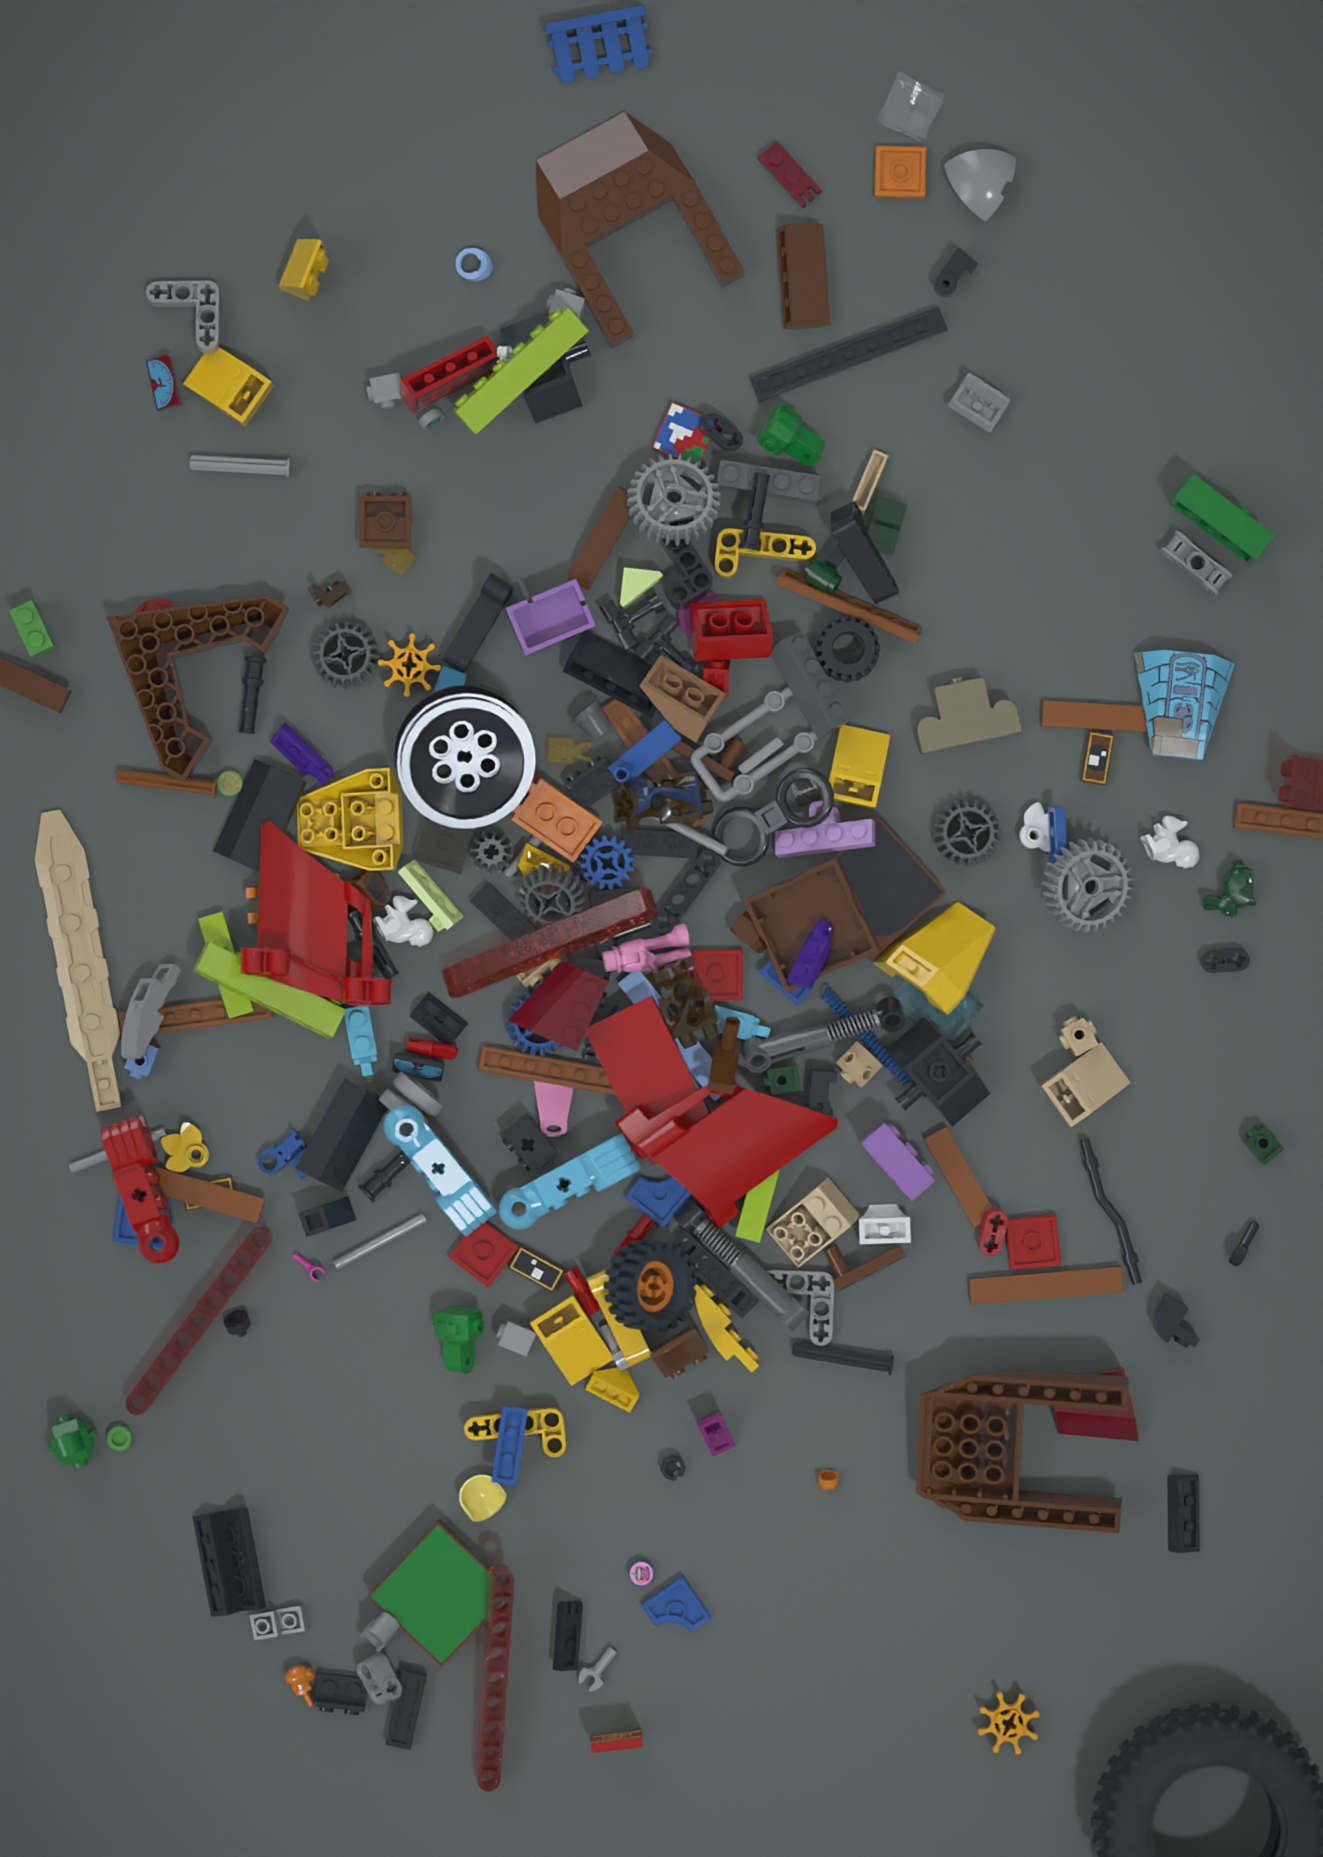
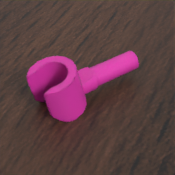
M295 1253L293 1256L295 1260L309 1271L310 1278L313 1281H319L312 1275L314 1270L319 1269L325 1274L322 1266L312 1265L298 1253Z

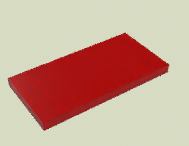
M653 995L588 1027L586 1035L625 1113L637 1107L649 1121L700 1090L675 1039H673ZM702 1099L677 1118V1123L683 1128H690L711 1113L705 1099ZM647 1157L651 1166L657 1164L653 1159Z

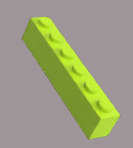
M559 307L554 310L548 317L550 321L544 327L541 324L529 334L532 338L525 344L523 342L517 344L511 350L513 355L508 360H500L492 368L494 372L487 379L483 376L473 385L475 390L468 396L465 393L454 403L456 407L452 411L473 434H477L589 331L569 308L564 307L561 309Z
M218 941L205 944L193 972L327 1039L334 1036L346 1011L340 1007L341 1003L330 998L325 1000L316 994L289 987L264 977L241 974L240 952H237L235 955L227 951L228 947Z

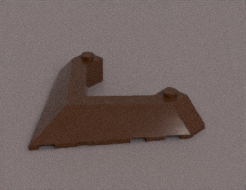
M264 595L216 603L106 616L162 770L185 782L199 765L213 742L210 738L191 728L175 658L240 642H246L266 654L277 637L290 608L272 597Z

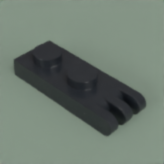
M580 1600L560 1601L557 1605L553 1670H578L583 1603Z

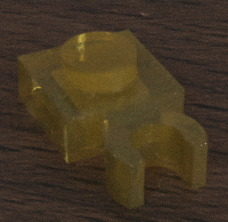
M371 548L377 554L383 553L385 556L381 562L400 577L404 575L417 559L406 548Z
M548 738V764H573V757H578L583 762H589L591 757L583 756L581 750L585 747L591 748L592 744L583 742L578 746H574V738Z

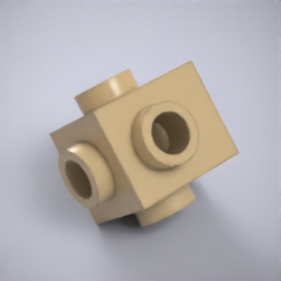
M1074 1016L1063 1022L1064 1028L1060 1029L1062 1035L1058 1038L1064 1049H1070L1074 1057L1099 1045L1094 1037L1097 1031L1090 1020L1086 1021L1084 1018L1077 1019ZM1077 1030L1081 1033V1037L1078 1040L1074 1036Z
M857 1041L836 1062L843 1070L840 1075L849 1084L855 1081L861 1088L882 1067L876 1058Z

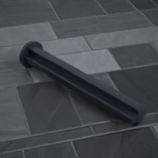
M794 1342L792 1350L794 1357L889 1372L888 1375L892 1374L894 1355L885 1357L801 1342Z

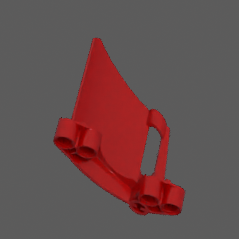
M271 821L261 824L257 948L244 949L243 946L241 947L240 973L264 977L289 987L342 1001L352 1006L390 1005L392 978H374L371 901L354 886L342 881L326 869ZM348 903L363 915L362 957L359 962L352 961L346 951Z
M734 1084L732 1094L708 1090L707 1086L649 1121L637 1107H634L614 1122L619 1131L628 1140L630 1147L641 1161L646 1157L653 1159L676 1179L705 1208L708 1217L719 1229L740 1214L734 1203L736 1200L835 1130L838 1119ZM711 1093L729 1099L690 1128H683L677 1123V1118Z

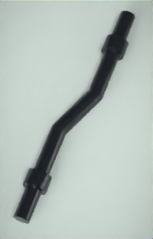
M1090 1139L1080 1140L1085 1159L1083 1165L1085 1171L1088 1170L1096 1201L1117 1228L1124 1253L1122 1255L1124 1266L1127 1265L1132 1285L1141 1283L1142 1280L1137 1266L1139 1260L1137 1253L1133 1251L1126 1222L1105 1196L1098 1172L1099 1162L1097 1157H1094Z

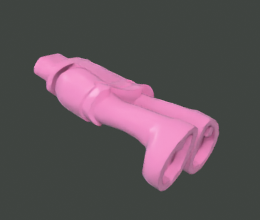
M684 923L678 924L670 933L651 939H634L624 942L618 947L613 946L610 951L602 952L605 972L616 970V973L621 971L650 972L656 969V967L673 960L691 956V952L687 947L656 955L649 952L666 947L688 946L689 934Z

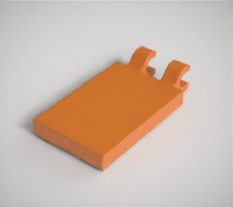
M540 777L537 783L532 780L528 789L529 794L522 803H519L512 810L514 814L511 820L574 863L603 823V820Z

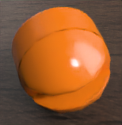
M823 1470L819 1472L818 1483L822 1490L828 1491V1489H831L833 1491L837 1488L839 1475L836 1471Z

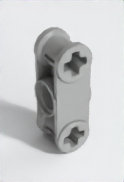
M1176 530L1173 533L1174 537L1166 547H1162L1160 552L1198 581L1209 593L1217 596L1219 594L1218 590L1227 579L1230 580L1233 577L1232 574L1195 546L1188 537ZM1192 557H1198L1202 561L1200 570L1192 568L1190 564Z

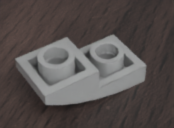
M304 1604L250 1615L254 1640L308 1630Z

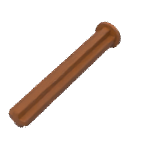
M122 769L117 770L116 773L117 783L212 795L214 799L217 795V778H214V781L187 778L185 782H182L169 775Z

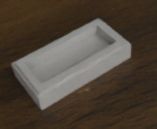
M776 737L738 767V771L740 774H748L783 747L784 744L779 737Z

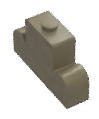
M965 677L951 679L949 685L940 686L934 690L933 694L939 720L935 717H925L916 728L921 754L1017 734L1022 731L1017 708L1011 701L1001 700L991 708L984 679L977 678L965 681Z

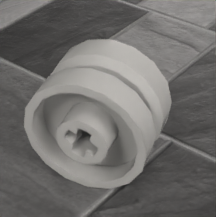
M402 1071L393 1080L394 1086L403 1093L402 1096L391 1089H386L379 1097V1100L390 1110L398 1106L409 1105L419 1111L422 1109L431 1116H437L444 1107L432 1096V1092ZM423 1115L425 1123L429 1125V1120ZM405 1122L410 1127H412V1124L410 1122Z

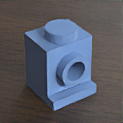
M148 1044L147 1051L142 1055L145 1062L141 1066L136 1063V1059H127L124 1068L129 1070L128 1075L140 1080L143 1079V1076L150 1077L161 1048Z

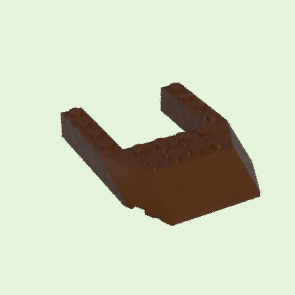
M626 112L619 114L536 160L538 217L582 297L585 298L589 310L611 349L631 339L633 331L587 248L671 201H674L721 288L744 277L743 267L697 184L671 143Z
M1028 1369L975 1373L921 1394L916 1493L926 1499L933 1500L936 1505L943 1509H949L956 1513L957 1517L965 1521L1119 1533L1122 1498L1020 1490L1024 1404L1127 1411L1129 1377Z

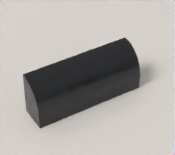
M585 630L569 655L563 672L650 718H653L658 709L640 687L653 666Z

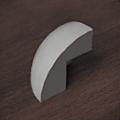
M979 149L962 153L949 160L944 166L947 177L960 199L973 213L982 220L987 221L1004 199V196L1001 195L1004 186L1013 180L1016 157L999 150Z

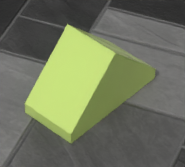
M624 567L620 606L625 609L663 578L661 572Z

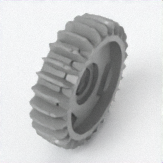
M670 453L668 460H664L659 455L658 463L650 459L649 467L642 464L641 472L636 471L634 474L635 480L631 479L630 489L627 492L629 497L627 499V506L630 507L629 516H634V525L641 523L639 532L648 530V539L653 534L656 535V543L661 538H664L667 546L670 540H675V544L678 546L680 539H684L688 545L690 536L697 541L699 532L705 535L707 527L712 528L713 520H716L720 509V502L718 501L721 497L720 492H717L719 485L714 483V475L707 476L708 467L701 470L700 461L695 465L691 463V456L686 461H683L681 453L677 459H673ZM681 475L693 479L702 489L698 492ZM648 483L654 484L650 505L642 504L645 486ZM670 492H678L681 495V500L677 503H672L667 499V495ZM692 517L694 520L693 522L682 526L669 525L671 523H675Z
M1088 838L1087 841L1078 839L1077 844L1069 842V850L1061 847V856L1053 854L1056 862H1048V865L1052 868L1051 871L1043 872L1048 877V881L1041 882L1048 887L1047 890L1042 892L1044 896L1049 897L1044 901L1045 905L1050 907L1048 912L1055 915L1054 919L1061 922L1063 926L1069 927L1074 931L1081 930L1088 933L1090 929L1097 932L1098 926L1106 928V921L1115 923L1113 916L1118 915L1121 917L1122 914L1119 909L1121 907L1128 908L1124 901L1125 899L1132 898L1127 894V890L1134 888L1128 884V881L1134 878L1132 875L1127 874L1132 869L1125 864L1128 859L1121 856L1122 852L1116 848L1114 849L1113 845L1099 839L1096 841L1092 838ZM1096 854L1107 860L1110 865L1108 870L1091 862L1092 855ZM1066 875V894L1065 899H1063L1062 884L1064 877ZM1089 880H1094L1096 883L1095 890L1087 893L1085 891L1086 883ZM1108 898L1099 910L1089 914L1088 911Z

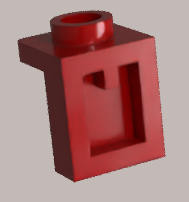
M707 660L704 664L703 680L725 693L724 698H728L731 660Z

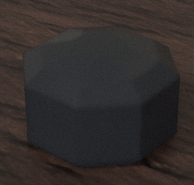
M670 1455L663 1459L660 1470L666 1479L675 1481L683 1477L686 1466L681 1457Z

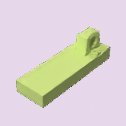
M415 859L398 871L401 877L433 913L429 922L438 932L444 928L450 929L464 917Z

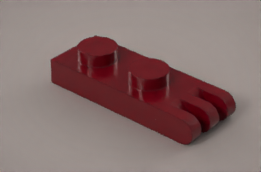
M778 141L774 142L758 157L762 165L801 208L804 209L807 206L806 202L801 198L803 195L810 202L815 199L809 192L810 189L817 195L822 192Z

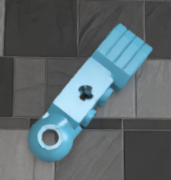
M402 1105L392 1109L386 1115L383 1124L386 1137L402 1149L419 1173L425 1172L424 1177L429 1186L434 1190L433 1196L436 1202L464 1236H468L481 1223L483 1224L489 1217L497 1213L489 1197L435 1131L425 1123V1119L418 1109L409 1105ZM403 1122H410L412 1124L408 1132L399 1131V1126Z
M620 1133L525 1186L506 1192L499 1202L498 1211L500 1218L512 1229L523 1230L529 1228L539 1217L550 1212L549 1207L553 1206L556 1210L569 1202L567 1199L569 1196L576 1194L578 1198L591 1191L589 1187L591 1184L600 1192L641 1169L638 1160H636L633 1151H631L630 1145L626 1142V1138ZM562 1180L569 1182V1186L565 1189L560 1186ZM515 1202H523L526 1205L527 1211L523 1216H516L513 1213L512 1206Z

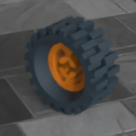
M649 1240L627 1243L628 1247H621L617 1250L620 1254L619 1257L613 1256L610 1262L613 1264V1268H607L605 1275L610 1276L609 1282H604L603 1289L609 1290V1294L604 1295L605 1302L612 1304L608 1308L610 1314L616 1315L614 1319L618 1323L624 1324L623 1326L627 1328L656 1333L668 1332V1328L675 1329L679 1326L677 1320L684 1321L687 1318L684 1311L691 1310L693 1304L689 1302L690 1297L696 1298L697 1291L692 1290V1284H697V1277L691 1276V1272L695 1268L693 1264L686 1263L690 1257L687 1253H681L682 1249L680 1247L673 1246L670 1243ZM649 1269L652 1275L644 1274V1272ZM641 1296L649 1298L645 1302H643Z

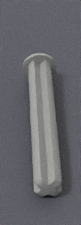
M191 455L189 460L191 470L286 475L287 478H290L291 458L289 457L287 460Z

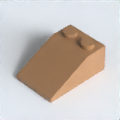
M660 655L640 685L641 689L671 726L697 742L715 715L726 695Z

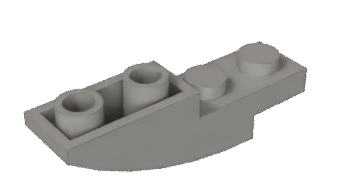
M159 964L152 978L140 979L125 1016L121 1041V1056L123 1058L140 1059L147 1051V1046L153 1035L158 1032L159 1025L164 1018L158 1012V1009L163 1006L165 997L176 984L177 977L181 972V969L176 964Z

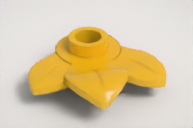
M183 1122L180 1134H169L161 1138L164 1150L171 1156L165 1167L171 1171L184 1172L189 1167H201L208 1161L209 1151L202 1143V1134L191 1123ZM199 1150L201 1157L198 1159L191 1156L192 1151Z

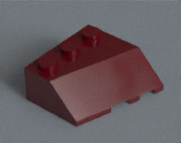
M562 961L508 1021L578 1052L608 981Z
M1122 1367L1090 1373L1126 1377ZM1129 1388L1127 1411L1052 1406L1058 1434L1139 1441Z

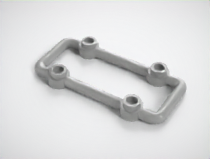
M789 686L780 692H769L764 697L763 704L721 733L708 734L703 740V745L692 753L691 763L717 800L727 802L737 795H748L752 791L754 783L797 753L806 754L813 748L814 742L818 739L814 731L799 733L793 739V745L751 774L737 776L733 780L732 787L723 792L701 761V758L707 754L719 753L724 747V742L766 713H776L781 710L785 700L793 695Z

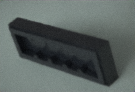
M622 829V840H626L624 848L632 847V851L628 855L697 859L698 842L679 832Z
M488 883L470 900L476 908L524 953L543 936Z
M402 1669L399 1681L402 1686V1693L399 1698L395 1699L385 1745L411 1750L427 1678L426 1673Z

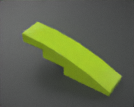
M223 911L198 918L205 944L218 941L228 947L227 951L236 955L237 952ZM218 984L229 1019L254 1011L251 1000Z
M780 1169L746 1193L735 1234L736 1237L760 1243Z

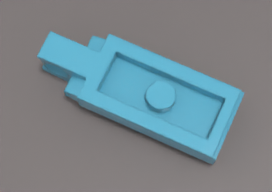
M715 1005L720 1016L719 1021L716 1022L719 1033L723 1034L727 1017H736L740 1020L737 1038L748 1040L754 1038L755 1035L765 1038L769 1037L771 1028L758 1025L759 1018Z
M369 1006L345 1009L344 1018L354 1065H361L363 1077L374 1075L372 1062L377 1061L376 1055L378 1053Z

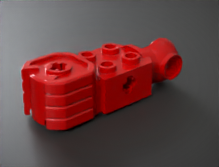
M136 1116L110 1125V1127L107 1126L100 1129L101 1140L113 1170L114 1179L128 1220L137 1235L141 1255L147 1261L154 1264H164L171 1261L179 1250V1235L169 1221L170 1215L166 1208H169V1203L165 1193H160L158 1184L161 1183L158 1171L156 1169L153 1170L151 1165L158 1163V1155L145 1118L143 1116ZM146 1191L147 1196L141 1198L140 1193ZM155 1236L161 1237L164 1241V1246L160 1251L152 1246V1240Z

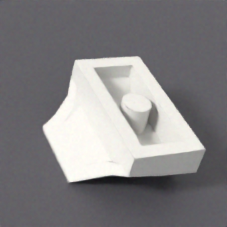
M897 1204L869 1205L864 1216L859 1218V1244L911 1243L910 1217L903 1214Z

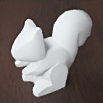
M1165 816L1162 819V826L1159 823L1153 825L1156 835L1146 834L1140 837L1147 856L1151 860H1158L1164 863L1175 861L1178 867H1183L1184 869L1195 866L1200 856L1197 845L1190 840L1179 842L1176 836V832L1183 829L1188 822L1180 821L1172 816Z
M395 896L392 901L394 909L390 905H386L385 910L388 915L383 919L379 916L373 919L381 937L386 942L402 943L409 940L412 946L417 945L420 947L427 945L433 937V928L429 921L424 918L410 921L407 912L418 903L417 900Z

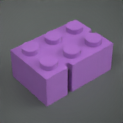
M576 579L531 597L532 603L528 604L526 599L505 608L525 655L596 626L587 604L583 606L580 604L585 599Z
M882 1122L859 1143L886 1174L895 1181L894 1183L907 1198L913 1201L935 1182L931 1177L935 1173L926 1162L923 1161L920 1164L915 1156L918 1153L909 1143L903 1144L898 1139L901 1134L892 1123L886 1125Z

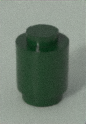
M819 559L815 562L810 561L803 572L806 575L805 581L824 593L834 594L843 579L837 570Z

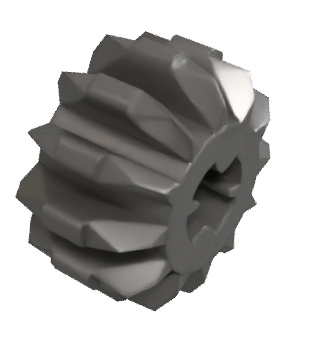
M492 831L491 839H488L487 833L483 832L482 836L485 841L482 843L478 838H475L474 842L480 845V847L470 848L471 852L479 853V855L473 856L471 860L472 862L482 860L477 866L478 870L483 869L485 864H487L486 873L491 874L492 866L495 865L497 873H500V862L506 867L509 866V863L503 858L513 857V853L504 851L511 848L512 844L507 843L502 846L506 836L502 835L497 841L496 831ZM491 846H496L495 850H499V854L494 855L493 859H488V854L485 855V849L489 850Z

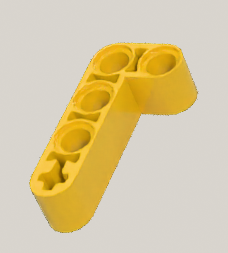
M724 529L717 538L715 572L723 579L733 577L737 571L739 555L806 562L813 558L816 544L814 540L806 536L761 532L760 551L738 547V544L742 541L743 530ZM726 535H731L735 538L736 544L729 548L725 547L721 542L722 538ZM776 540L783 541L786 545V550L782 553L775 552L772 548L773 542ZM790 541H794L793 547H801L802 543H806L807 548L811 549V551H807L806 555H802L801 550L793 549V554H789ZM723 560H729L733 564V569L728 573L722 572L719 569V563Z
M605 1268L586 1279L628 1366L631 1367L650 1358V1349L641 1330L624 1327V1324L618 1323L614 1319L616 1315L610 1314L608 1308L612 1304L605 1302L604 1295L609 1294V1290L603 1289L604 1282H609L610 1277L605 1275L607 1269Z
M556 1407L527 1409L528 1416L532 1417L534 1425L529 1429H525V1435L542 1433L545 1453L551 1457L562 1455L566 1449L564 1416L560 1409ZM502 1412L470 1417L464 1426L465 1435L471 1440L498 1438L499 1431L496 1430L494 1422L501 1418ZM552 1412L558 1415L559 1423L557 1425L550 1426L545 1422V1416L548 1413ZM486 1419H490L491 1433L487 1434L488 1428L480 1429L479 1434H475L474 1430L469 1429L474 1421H477L479 1426L487 1424ZM550 1439H559L562 1442V1448L559 1451L550 1450L547 1445Z

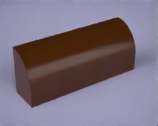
M785 224L776 229L783 329H810L830 325L823 224Z

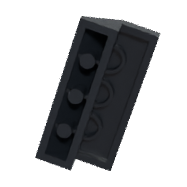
M254 759L213 851L260 872L261 824L271 821L285 833L307 782Z
M344 1078L296 1169L343 1192L388 1109L379 1100L380 1096Z
M248 1507L232 1508L192 1516L211 1617L227 1616L241 1611L266 1608Z

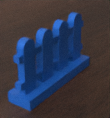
M644 5L544 24L546 36H552V41L548 42V47H554L557 67H553V73H559L562 82L570 83L574 79V70L584 69L586 77L595 78L599 74V65L608 64L610 71L614 74L622 72L624 68L623 61L633 59L634 65L638 69L647 67L649 63L648 56L653 55L652 48H646L643 30L648 29L647 23L641 22V17L646 16ZM626 20V27L617 28L616 22ZM601 25L602 31L592 33L591 27ZM576 30L577 36L567 38L566 32ZM628 33L631 53L622 54L618 35ZM603 38L607 57L597 59L594 40ZM579 43L582 62L572 64L569 44Z

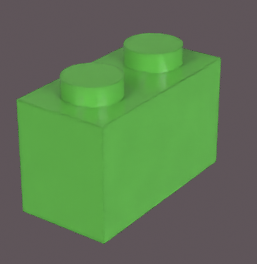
M31 600L9 610L30 657L36 659L57 649L36 602Z

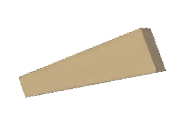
M875 449L852 502L855 501L862 515L866 511L889 456Z

